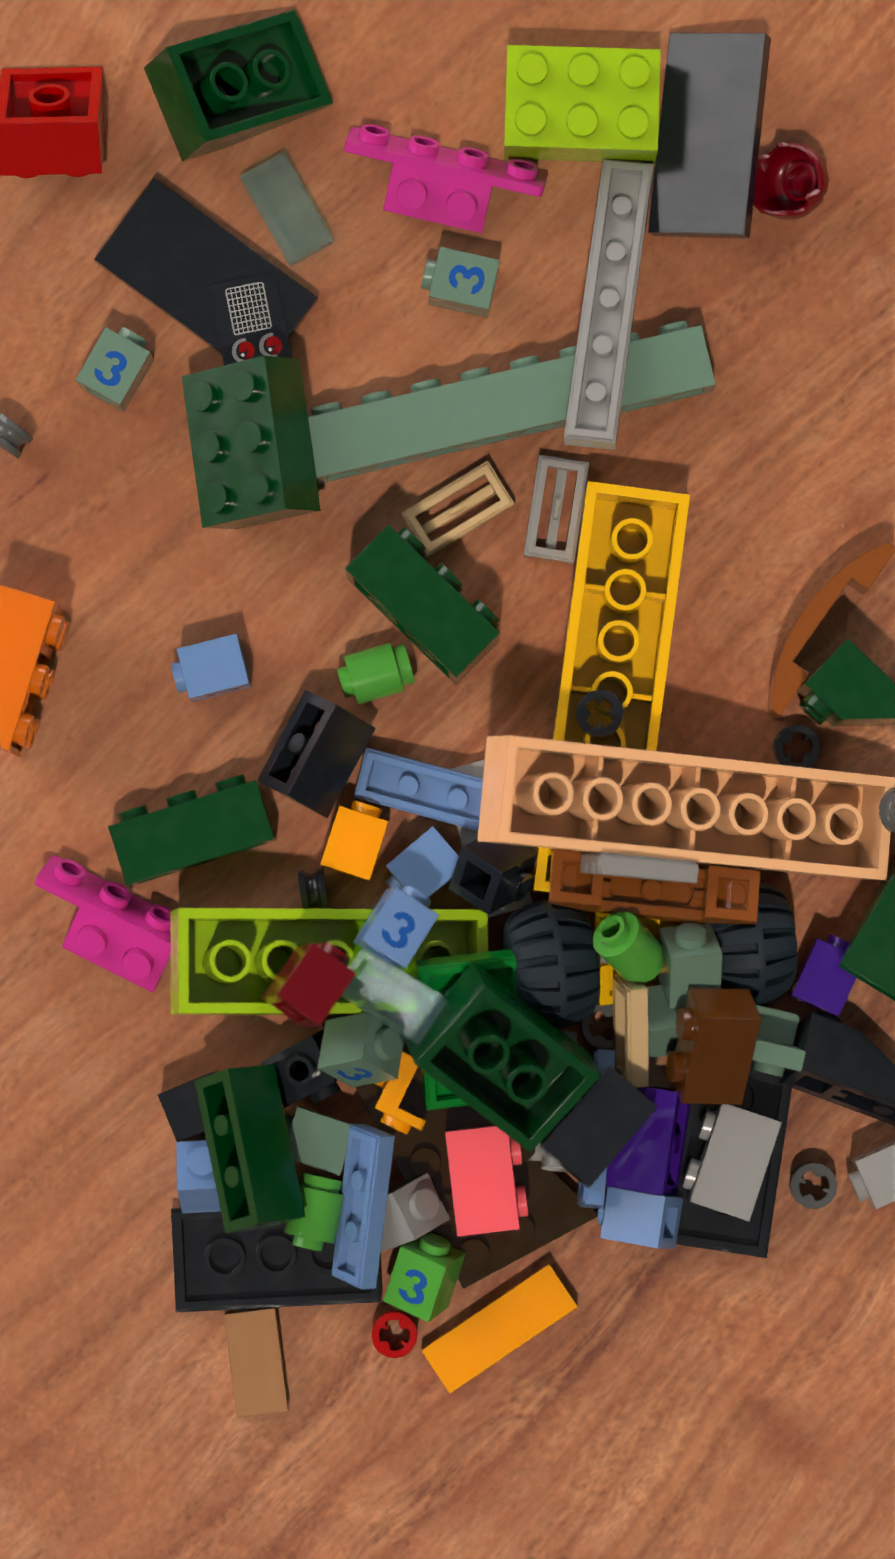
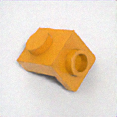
M402 1051L398 1079L375 1083V1085L384 1088L375 1108L384 1112L380 1122L408 1135L412 1126L422 1131L426 1120L399 1107L418 1068L412 1056Z

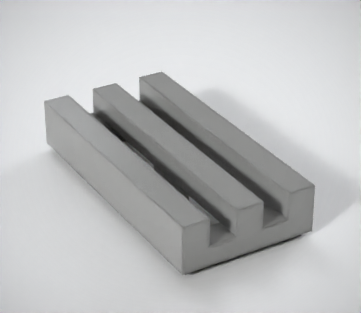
M539 455L523 557L541 558L546 561H560L574 565L589 469L588 462ZM547 468L557 469L546 546L545 548L537 547L535 545ZM567 471L577 472L566 550H557L556 542Z
M585 852V854H581L580 873L697 883L699 865L692 861Z

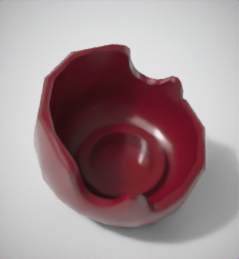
M786 142L777 143L773 150L758 157L753 205L760 213L781 220L799 219L807 216L823 202L828 190L829 175L824 159L811 146L792 142L789 144Z

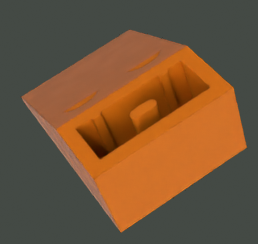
M0 585L1 749L20 757L23 747L31 749L34 743L39 719L34 718L33 713L38 698L46 700L54 678V670L49 669L48 665L53 649L62 650L70 622L65 621V611L55 601Z

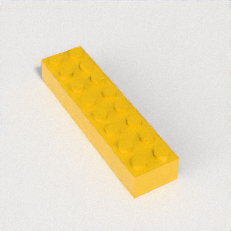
M588 481L584 498L552 740L657 751L690 501L689 494ZM595 690H605L616 695L623 708V718L618 729L611 735L602 738L591 737L584 733L576 719L577 706L582 697ZM593 700L587 704L586 708L591 713L587 722L591 726L598 728V724L601 722L603 728L613 722L608 715L612 708L610 703L601 700L598 706L596 700ZM538 848L532 892L549 894L553 849Z

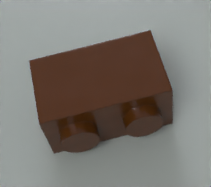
M689 988L685 1008H680L676 1015V1035L678 1038L676 1049L668 1053L666 1061L667 1079L669 1082H674L681 1103L742 1105L762 1020L749 989Z

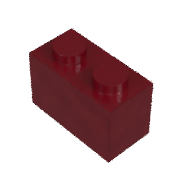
M323 941L321 945L312 942L296 947L261 998L302 1028L317 1027L322 1024L357 973L346 966L350 958L341 950L326 941Z

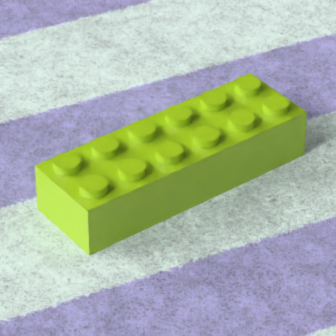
M177 908L171 911L170 1015H284L261 997L297 946L312 942L321 945L323 941L332 944L350 958L346 966L357 973L328 1015H355L369 1011L377 1015H419L415 960L488 952V914L480 909H430L439 915L408 966L405 969L395 970L353 942L374 909Z

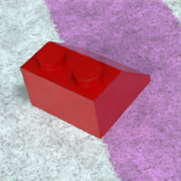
M103 67L2 69L0 77V176L33 178L38 175L67 174L71 177H84L89 174H102L104 157Z

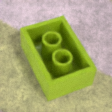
M507 45L504 159L603 162V159L655 164L658 153L661 49Z

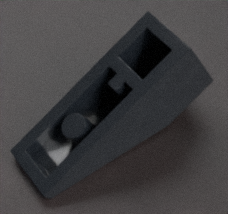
M811 1013L798 1023L793 1046L806 1051L802 1070L800 1072L785 1068L780 1084L895 1126V1065L860 1030L844 1025L843 1021L835 1015Z

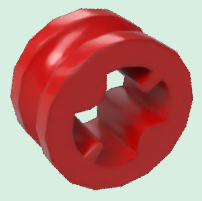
M391 1310L384 1312L376 1319L372 1327L371 1338L374 1347L380 1354L388 1358H400L407 1355L414 1348L417 1342L418 1330L415 1321L410 1315L403 1311ZM399 1320L400 1328L409 1329L410 1336L408 1341L401 1339L402 1347L391 1348L389 1340L380 1338L381 1327L386 1330L388 1329L387 1321Z

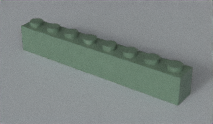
M679 321L659 327V335L639 339L638 333L631 334L621 413L713 392L716 384L702 325L689 328L687 321ZM577 345L560 350V358L540 363L539 356H529L510 362L511 370L491 374L489 367L478 368L461 373L460 382L441 386L440 379H431L411 385L412 393L392 397L390 391H379L361 397V405L342 409L340 402H334L312 408V416L308 417L318 484L565 427Z

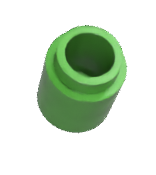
M389 642L345 655L346 666L337 668L345 698L355 695L358 705L404 692L403 686L415 683L404 644L392 647Z
M626 911L613 913L606 917L595 930L593 936L594 949L623 979L637 983H646L654 979L662 970L664 955L661 943L632 913Z
M302 1173L299 1188L301 1190L305 1217L287 1222L284 1233L294 1235L292 1245L323 1251L324 1242L335 1243L344 1197L341 1194L343 1181L310 1173Z

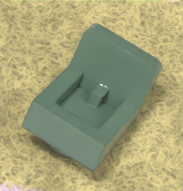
M756 1005L762 1020L752 1058L754 1060L752 1069L783 1077L785 1068L801 1072L806 1051L793 1046L799 1022L798 1015Z

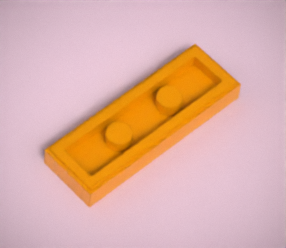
M548 1263L421 1349V1352L450 1394L578 1306Z

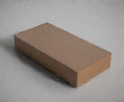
M276 1307L225 1313L224 1322L237 1418L288 1411Z

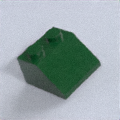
M849 639L844 641L797 691L803 698L798 705L819 725L824 721H827L832 727L895 725V683Z

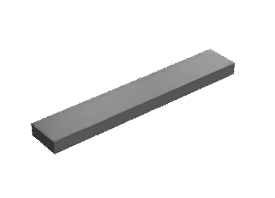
M603 159L564 432V445L616 450L654 174V164Z

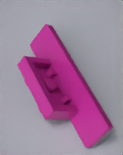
M372 124L361 125L360 128L351 127L345 141V152L393 163L383 208L384 211L482 233L493 186L542 197L548 172L538 170V166L535 163L527 160L511 159L509 162L489 158V155L480 149L464 147L460 148L459 151L440 147L439 142L429 137L412 136L410 139L392 136L386 128Z
M52 855L38 873L34 882L35 885L79 907L62 948L153 993L159 985L170 961L172 910L162 905H154L132 894L125 886L116 882H108L86 871L82 865L73 860L62 859Z

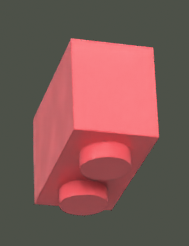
M495 1125L445 1131L457 1237L520 1229L518 1217L528 1216L525 1185H514L512 1168L513 1165L522 1164L520 1144Z

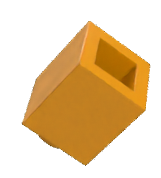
M355 800L352 801L350 809L339 806L320 865L371 882L389 826L388 821L380 819L382 809Z

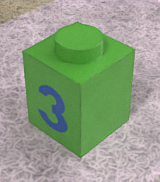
M426 1233L416 1240L400 1246L383 1301L424 1321L430 1322L449 1307L466 1253L452 1247L451 1242L445 1237L434 1233Z

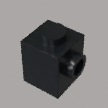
M478 839L462 846L448 889L488 915L513 901H520L528 894L534 882V876L531 873L538 854L530 848L518 845L477 842Z
M324 1029L260 1062L262 1065L274 1064L284 1108L307 1096H310L313 1104L341 1090L337 1083L338 1079L317 1069Z

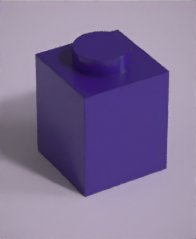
M831 934L828 935L825 942L818 938L813 939L787 995L825 1013L839 1017L856 980V977L838 967L849 942Z

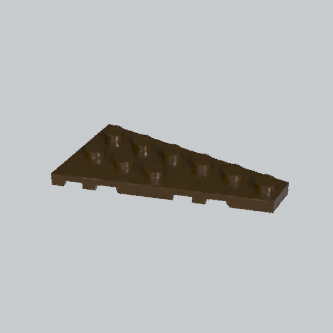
M327 1015L322 1025L325 1028L326 1020L350 1015ZM379 1015L398 1026L388 1015ZM404 1038L402 1051L411 1055ZM420 1067L417 1068L399 1107L426 1120L422 1131L412 1126L408 1135L380 1122L384 1112L376 1109L375 1106L384 1088L375 1085V1083L356 1087L376 1127L395 1136L392 1157L405 1181L428 1173L450 1217V1220L434 1228L432 1231L434 1234L448 1239L452 1247L466 1253L458 1276L463 1289L598 1217V1214L592 1208L579 1207V1204H577V1194L553 1171L541 1169L542 1161H529V1151L520 1145L522 1164L512 1166L514 1185H525L528 1216L518 1217L520 1229L457 1237L445 1131L494 1124L469 1105L426 1110L423 1101Z

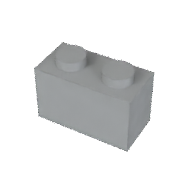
M717 1104L716 1111L707 1108L698 1133V1138L706 1140L700 1159H690L682 1181V1187L689 1189L687 1200L750 1221L782 1122L729 1104Z

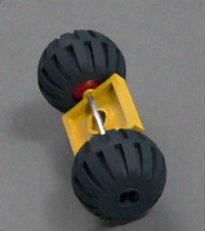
M760 880L758 914L755 924L710 923L722 950L721 989H749L756 1005L774 1001L787 992L795 980L798 964L797 936L790 905L780 889ZM542 900L521 907L507 918L502 929L501 950L511 949L515 955L517 962V996L531 1006L538 1014L561 1029L576 1024L590 1015L596 1008L597 1003H599V1006L613 1005L614 974L618 973L594 949L593 927L583 910L548 903V900ZM595 912V930L611 914ZM637 918L659 942L660 928L693 923ZM659 974L651 981L643 984L646 987L661 985Z

